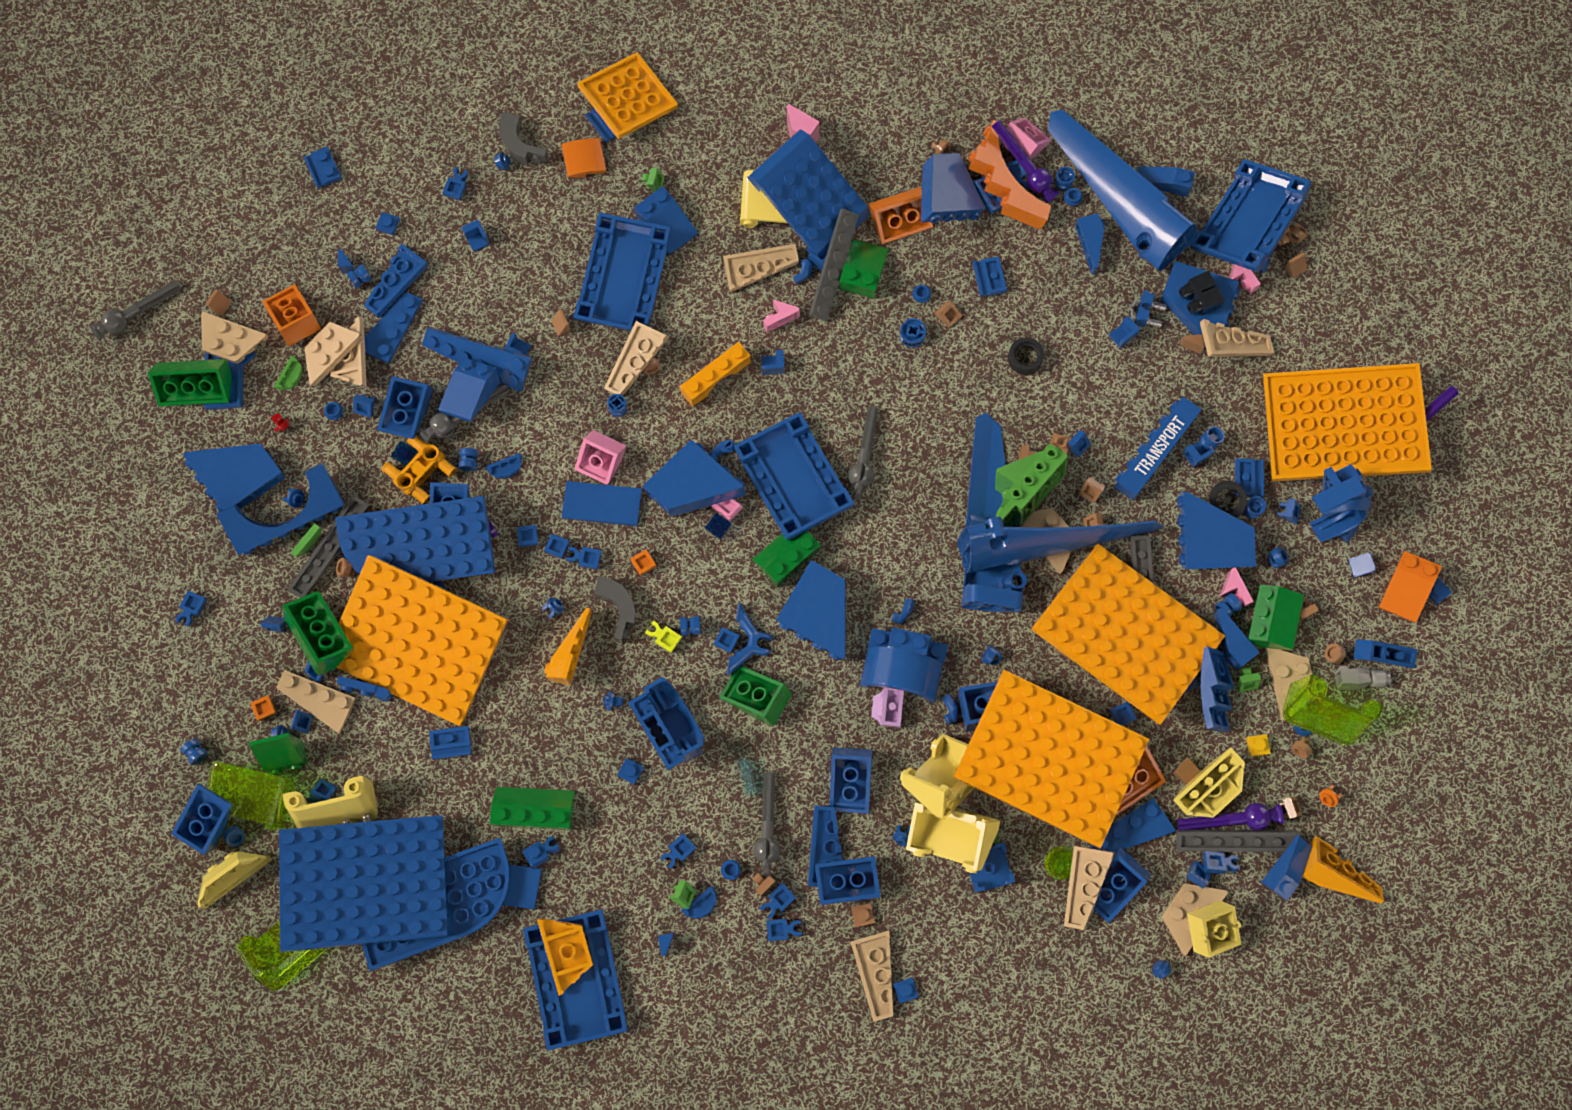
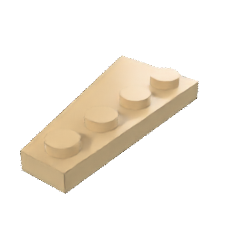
M1206 319L1200 322L1208 357L1271 356L1274 354L1269 335L1253 331L1245 332L1241 331V328H1229L1221 323L1213 324Z
M636 321L604 389L623 396L669 336Z
M1074 846L1064 921L1065 927L1086 929L1115 852Z
M889 931L850 942L873 1022L893 1016Z

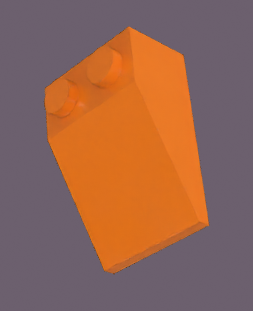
M295 284L262 301L288 347L321 330L314 314Z
M1404 551L1379 608L1416 623L1442 566Z

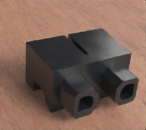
M1209 270L1189 279L1187 284L1178 291L1182 299L1191 297L1192 302L1187 304V310L1190 314L1199 312L1202 315L1211 309L1216 310L1221 308L1225 301Z

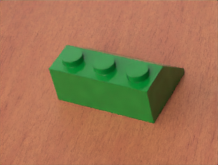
M808 531L788 541L781 534L757 554L752 561L778 588L820 551V544Z
M1260 585L1248 638L1255 647L1293 651L1305 596L1280 586Z

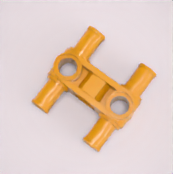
M416 435L414 440L408 438L407 443L413 446L419 453L408 465L400 471L388 461L381 470L393 479L394 484L403 493L415 497L423 505L430 502V495L420 486L435 469L439 468L450 478L456 473L457 468L446 460L445 455L431 443H425ZM436 453L434 458H428L429 454ZM410 480V484L404 487L403 483Z

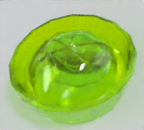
M1058 846L1049 851L1044 864L1045 870L1051 878L1059 881L1070 878L1073 850L1069 847Z

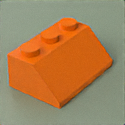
M920 187L868 204L881 244L933 227V223L921 221L922 189Z

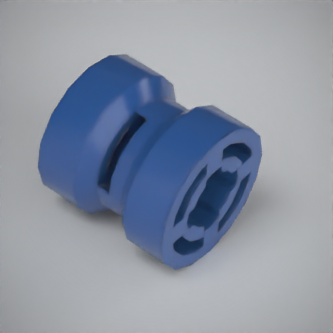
M1062 167L1058 170L1055 186L1059 190L1066 191L1072 187L1075 178L1074 170L1070 167Z
M363 264L359 265L356 270H350L346 273L356 289L362 283L372 280Z
M613 394L608 398L607 405L610 413L615 417L625 415L627 404L624 396Z
M1216 426L1210 427L1199 438L1201 448L1205 451H1209L1212 448L1215 449L1224 440L1223 431Z
M473 448L460 449L459 456L461 461L458 468L462 471H477L478 463L476 459L478 458L479 451Z
M1259 496L1251 497L1243 511L1244 515L1249 519H1257L1265 511L1266 502Z
M1229 593L1224 601H1219L1215 604V609L1217 611L1219 608H1222L1231 618L1232 614L1241 610L1243 606L1234 594Z
M699 615L692 618L680 617L681 636H687L691 633L701 635Z
M197 738L187 741L180 748L181 752L188 756V761L192 766L199 764L208 756V752L206 749L201 748V743Z

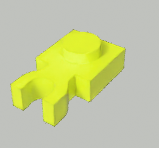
M653 621L651 625L656 627V631L650 632L646 630L645 634L649 637L657 638L655 643L672 654L682 636L667 626L663 630L660 629L658 623Z

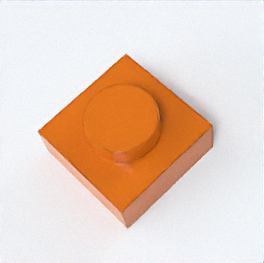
M647 549L630 558L640 576L657 567Z
M269 695L250 703L258 722L277 714Z

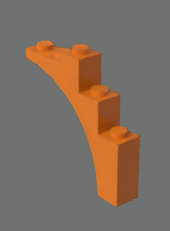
M993 120L991 125H987L983 132L985 139L981 141L975 151H971L968 161H970L968 169L985 175L984 183H986L984 191L1002 198L1000 214L1041 230L1048 220L1051 205L1027 192L1010 173L1002 158L999 136L991 127L997 122Z

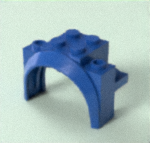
M1352 464L1334 472L1332 467L1325 469L1322 492L1312 496V500L1323 515L1310 522V526L1320 542L1340 536L1354 529L1368 516L1373 493L1368 484L1365 485L1362 481L1363 477L1359 469H1355Z
M663 677L657 679L643 688L645 693L628 702L668 771L684 761L686 763L703 753L704 736L688 707L668 680Z

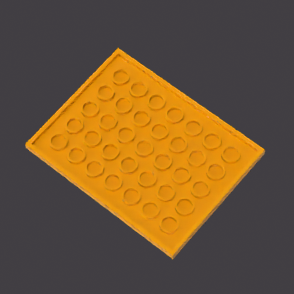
M1419 363L1263 374L1272 482L1323 479L1325 469L1332 467L1334 472L1350 464L1355 469L1358 468L1362 476L1431 472L1432 467Z
M1099 544L1094 547L1031 629L1159 725L1164 721L1201 670L1204 648L1216 649L1225 637L1224 634Z
M368 555L339 621V625L351 643L353 651L337 668L370 684L384 687L391 694L449 722L462 726L509 619L375 556Z
M1003 670L953 778L1100 849L1149 739Z

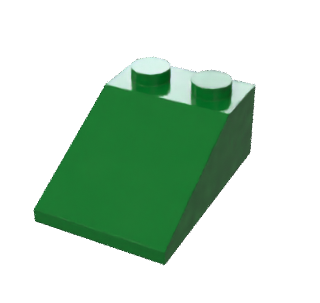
M854 239L839 281V290L875 299L889 248Z
M739 666L732 674L719 698L749 716L774 727L793 693L785 684Z
M290 733L249 742V747L262 769L267 773H271V775L282 774L283 770L290 769V771L300 770L303 765L308 764L304 741Z

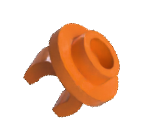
M1333 785L1323 789L1319 794L1322 803L1328 807H1335L1342 797L1341 793L1337 795L1332 790L1334 789Z

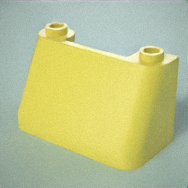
M754 170L745 171L743 176L740 225L746 228H753L758 225V221L787 223L763 192H758L747 177Z
M942 734L932 742V756L916 772L915 769L909 767L903 770L900 776L902 786L933 815L942 820H945L974 789V787L953 778L968 744L945 734Z
M364 776L353 777L346 781L344 785L345 796L317 803H307L305 797L299 792L283 794L284 805L297 828L343 824L344 819H349L350 823L364 822L363 815L366 816V814H369L370 820L374 821L378 815L373 781Z
M915 802L906 850L912 851L913 855L918 857H924L925 854H933L962 863V866L966 868L965 871L977 873V871L983 869L999 830L1000 820L956 808L945 820H942L933 815L921 802Z

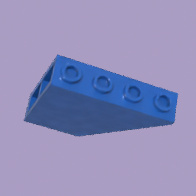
M960 153L933 154L923 164L921 221L931 223L968 219L973 221L980 217V214L986 208Z
M1175 261L1161 301L1167 305L1193 335L1201 334L1203 336L1200 322L1203 319L1209 320L1213 324L1221 323L1228 327V315H1232L1235 305H1232L1233 299H1237L1240 291L1237 288L1239 281L1210 272L1225 301L1221 308L1216 310L1211 309L1202 315L1199 312L1190 314L1187 310V304L1192 302L1191 297L1182 299L1178 291L1187 284L1189 279L1206 271Z
M691 439L643 485V488L648 496L673 517L742 497L746 494L745 484L739 477L734 478L728 467L725 465L722 467L713 454L708 455L702 444L699 442L696 444Z
M261 443L191 451L183 454L186 458L185 465L190 471L194 470L196 472L195 479L200 485L204 484L206 486L205 493L211 500H216L217 504L215 507L218 511L235 503L239 509H242L286 478Z
M1180 492V496L1177 497V506L1180 508L1178 526L1181 527V534L1178 536V543L1182 549V554H1179V564L1182 565V569L1256 566L1254 527L1189 492Z
M811 560L776 621L780 622L779 627L787 632L792 629L797 632L796 637L804 642L806 639H809L813 642L812 646L820 651L823 648L830 652L828 656L837 661L840 658L845 660L846 580Z

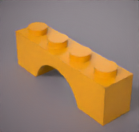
M737 342L680 386L681 394L694 407L707 397L711 389L723 378L731 374H737L751 363L750 354L740 342Z

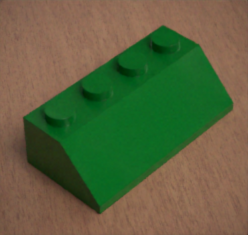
M227 359L156 363L147 372L158 406L229 403L232 375Z
M319 591L282 605L283 618L317 676L337 668L353 651L351 643Z
M496 787L491 803L490 825L493 827L572 831L575 791Z

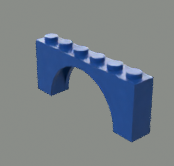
M324 462L306 470L305 474L309 482L307 504L296 517L280 524L256 522L247 517L238 508L236 503L217 512L216 515L238 555L243 553L246 556L254 552V548L259 545L265 547L271 544L272 539L276 537L282 539L290 534L289 531L295 528L297 531L308 526V522L312 520L317 522L325 518L324 514L329 512L334 514L342 510L341 506L345 502Z

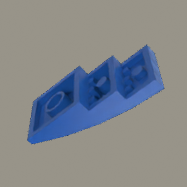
M1205 647L1201 666V698L1205 724L1208 730L1226 733L1230 731L1226 712L1232 710L1227 691L1233 690L1234 685L1225 653Z

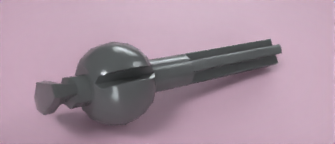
M175 280L121 312L117 309L107 310L101 317L102 323L89 325L99 341L107 332L112 335L120 334L126 330V321L177 293L182 288Z
M502 384L497 387L482 408L509 393L506 386ZM437 413L429 421L430 427L420 429L418 432L423 441L429 444L434 436L442 439L450 437L455 431V424L463 419L445 413Z
M868 406L858 463L854 464L848 472L850 484L854 486L853 498L855 500L862 498L861 492L872 484L874 480V471L869 466L879 412V408H876V406Z
M764 772L761 839L757 840L753 848L754 856L757 861L761 862V867L763 868L761 876H771L769 870L771 863L777 861L781 853L780 845L773 839L775 773Z

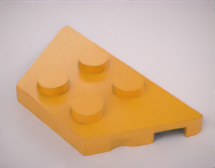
M538 918L537 922L557 992L560 996L593 963L581 924Z

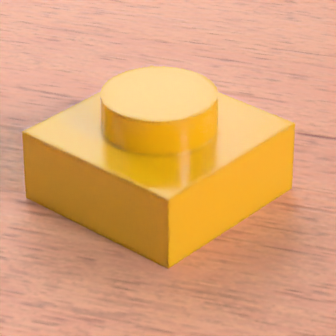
M1267 734L1246 737L1250 757L1271 754Z

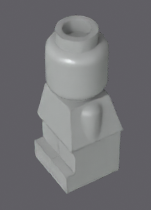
M1340 666L1335 672L1337 690L1354 691L1368 685L1371 687H1384L1386 684H1390L1391 675L1384 670H1368L1359 667L1348 669L1347 666Z

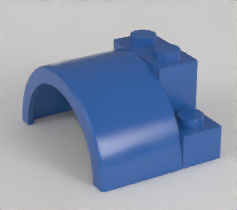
M893 627L891 632L872 628L860 687L868 688L875 686L902 690L923 697L930 703H935L948 645L930 641V635Z

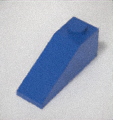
M1138 166L1137 172L1158 190L1184 197L1188 196L1195 175L1194 171L1178 167Z
M1098 213L1078 218L1075 224L1092 275L1096 274L1105 229L1104 220L1100 219Z
M1219 608L1214 613L1218 631L1225 635L1221 643L1227 657L1226 660L1232 668L1239 670L1260 652L1225 611Z
M1356 640L1353 659L1415 668L1417 649L1373 640Z
M1297 835L1261 883L1287 901L1300 884L1312 846Z

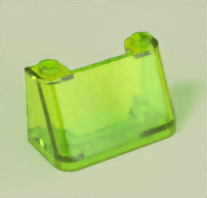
M1311 674L1290 683L1283 708V717L1287 722L1339 744L1350 745L1356 742L1380 717L1384 704L1375 700H1367L1362 704L1361 709L1345 705L1326 697V682L1322 678Z
M212 761L207 788L233 804L229 816L264 824V829L276 831V828L283 829L288 813L284 805L283 794L294 792L296 782L284 777Z
M280 920L259 938L253 935L245 936L234 945L235 950L253 979L271 991L281 989L327 949L281 952Z

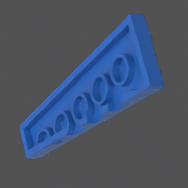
M432 327L426 329L422 346L458 363L463 358H468L495 367L500 383L518 392L523 390L533 359L527 355L501 350V348L496 346L484 345L482 342H474L466 337L456 336Z

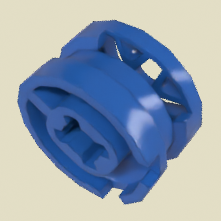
M916 318L907 319L900 328L901 342L908 347H917L924 342L926 335L924 323Z

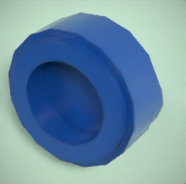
M1277 547L1270 551L1268 560L1274 568H1279L1289 563L1288 554L1282 547Z
M989 645L981 661L987 665H997L1002 660V654L997 651L996 647Z
M235 825L225 831L223 839L228 846L237 847L243 843L245 834L241 828Z

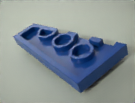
M402 243L398 248L399 252L396 257L393 256L391 259V265L388 270L382 274V280L379 285L374 287L364 304L365 308L377 318H380L429 266L426 261Z
M405 292L365 336V354L390 364L423 300Z
M1152 798L1111 825L1100 849L1091 844L1089 845L1093 849L1117 852L1120 847L1124 850L1176 832V830L1155 799Z
M814 806L807 886L818 887L815 864L842 861L835 807Z

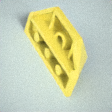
M1230 747L1186 784L1173 801L1186 815L1214 818L1242 792L1245 762Z
M231 852L224 858L225 861L219 865L211 866L207 870L208 873L203 876L197 905L199 908H208L271 862L272 859L265 855Z

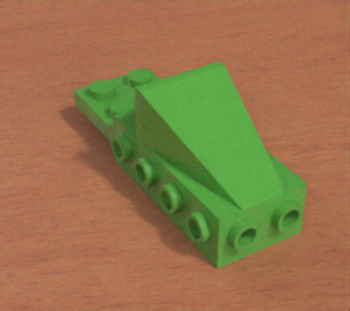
M1049 443L1043 451L996 470L995 490L1002 494L1003 502L995 517L1002 518L1004 527H1011L1013 524L1021 527L1066 475L1068 455L1059 447H1054Z

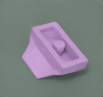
M884 687L882 692L873 696L871 717L879 721L881 726L900 728L904 691Z

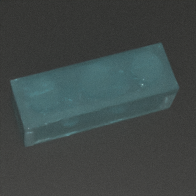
M749 757L738 759L737 764L745 796L758 794Z

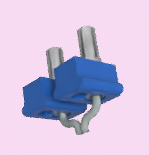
M1147 290L1143 292L1140 300H1135L1132 305L1129 304L1128 309L1131 310V316L1135 319L1134 323L1137 326L1145 327L1146 324L1161 327L1162 321L1149 317V309L1155 308L1165 311L1167 305L1153 301L1154 294L1149 293ZM1139 302L1138 311L1135 316L1134 310L1131 307H1134Z

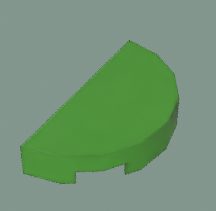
M291 355L274 385L275 389L289 390L295 387L301 380L303 374L302 366L294 356Z
M313 524L291 551V554L295 557H300L308 552L319 540L322 529L318 525Z

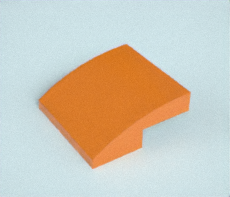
M600 138L575 140L561 145L568 178H584L587 174H604L606 172Z

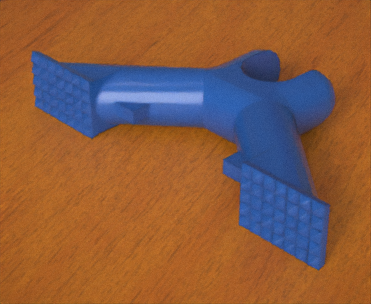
M738 603L735 621L740 623L739 629L744 630L747 634L748 644L741 651H735V656L729 657L727 676L754 654L767 656L771 652L768 649L760 648L757 642L759 640L772 641V636L768 633L758 632L741 603Z

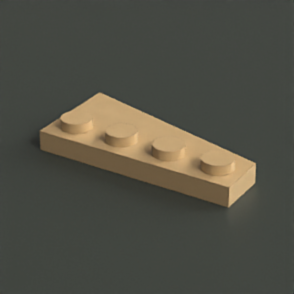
M796 244L723 256L729 292L799 264Z
M284 670L276 687L340 735L356 701L355 697Z

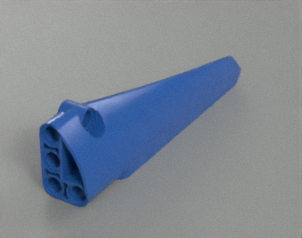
M1057 110L1051 112L1048 127L1049 133L1137 250L1138 256L1141 259L1147 260L1158 271L1164 270L1196 239V225L1170 204L1168 198L1065 111ZM1145 246H1148V248L1145 249V250H1142V249H1141V248H1143V247H1145Z
M986 412L975 418L966 527L980 523L985 525L984 522L996 516L1003 502L1002 494L995 490L996 470L1005 466L1001 426ZM1020 563L1012 565L1003 564L969 573L965 571L961 607L990 612L1022 611L1023 587L1027 583V577L1021 572ZM1013 578L1017 579L1018 586L1013 583Z
M993 517L984 522L985 525L980 523L965 527L958 537L957 543L965 571L969 573L1154 532L1164 526L1155 520L1083 527H1004L1001 517Z

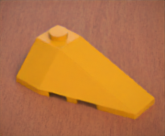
M590 608L584 610L552 656L550 663L546 664L544 674H546L548 680L571 686L592 615Z
M1317 836L1313 838L1310 844L1312 850L1302 875L1307 881L1324 888L1380 904L1384 902L1383 888L1364 872L1358 873L1348 858L1345 861L1335 854L1338 850L1331 844Z

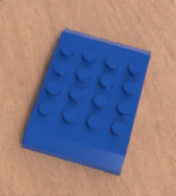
M802 129L798 130L747 177L758 192H763L808 247L806 250L809 253H814L821 260L827 255L840 209H845L859 215L855 229L871 215L867 205L811 136Z
M1244 159L1235 172L1236 178L1203 230H1198L1197 237L1190 244V248L1258 272L1263 269L1306 200L1311 188V180Z
M599 212L585 278L574 312V320L626 331H632L636 321L649 327L670 242L671 227Z
M801 412L734 445V450L787 541L855 506L848 491L841 484L810 432L809 426Z
M602 909L556 920L582 925L593 963L560 996L557 992L539 925L523 928L547 1051L628 1031L607 924Z

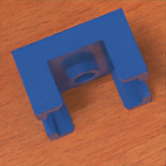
M1005 842L991 847L982 870L977 871V873L969 872L974 893L1015 882L1013 872H1010L1007 861Z

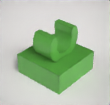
M651 168L649 174H643L641 181L646 182L645 186H649L655 192L662 187L664 176L658 168Z
M1249 667L1241 669L1242 674H1240L1237 684L1239 693L1258 689L1261 681L1259 673L1252 674Z
M679 880L678 885L673 887L675 890L674 895H670L669 898L674 903H678L682 908L689 909L696 891L687 881Z

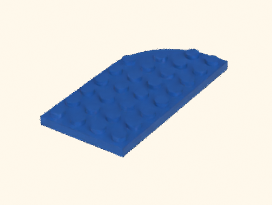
M485 496L335 517L341 550L346 560L351 563L353 569L359 574L368 555L375 556L428 582L496 573Z
M497 838L445 857L448 936L364 944L362 948L369 971L372 972L469 936L490 923L503 906L510 885V866L502 839Z

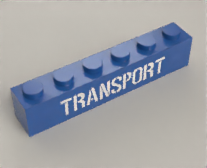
M1182 397L1180 401H1174L1169 408L1172 410L1169 415L1165 414L1159 421L1161 426L1158 430L1155 428L1148 436L1150 439L1148 443H1142L1137 450L1138 456L1136 458L1132 457L1126 464L1128 469L1125 473L1121 471L1116 477L1115 481H1117L1115 488L1131 500L1135 499L1202 410L1185 397Z

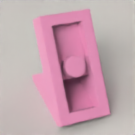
M1235 264L1232 265L1229 278L1236 281L1241 280L1243 289L1247 290L1249 294L1257 291L1260 282L1252 270Z
M773 300V307L777 314L772 313L763 320V325L768 333L800 317V310L796 306Z
M1235 567L1228 572L1220 597L1234 592V595L1240 600L1243 608H1245L1253 600Z

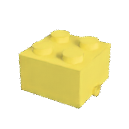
M1217 901L1187 913L1194 952L1210 958L1241 945L1239 933L1241 923L1237 920L1235 906Z

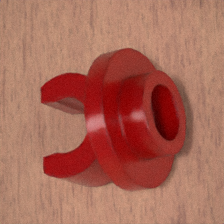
M279 413L270 418L277 425L274 428L275 432L278 430L282 432L290 426L288 424L290 419L284 420Z

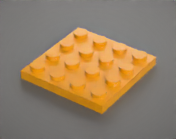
M638 52L578 82L580 91L618 140L678 108V103Z

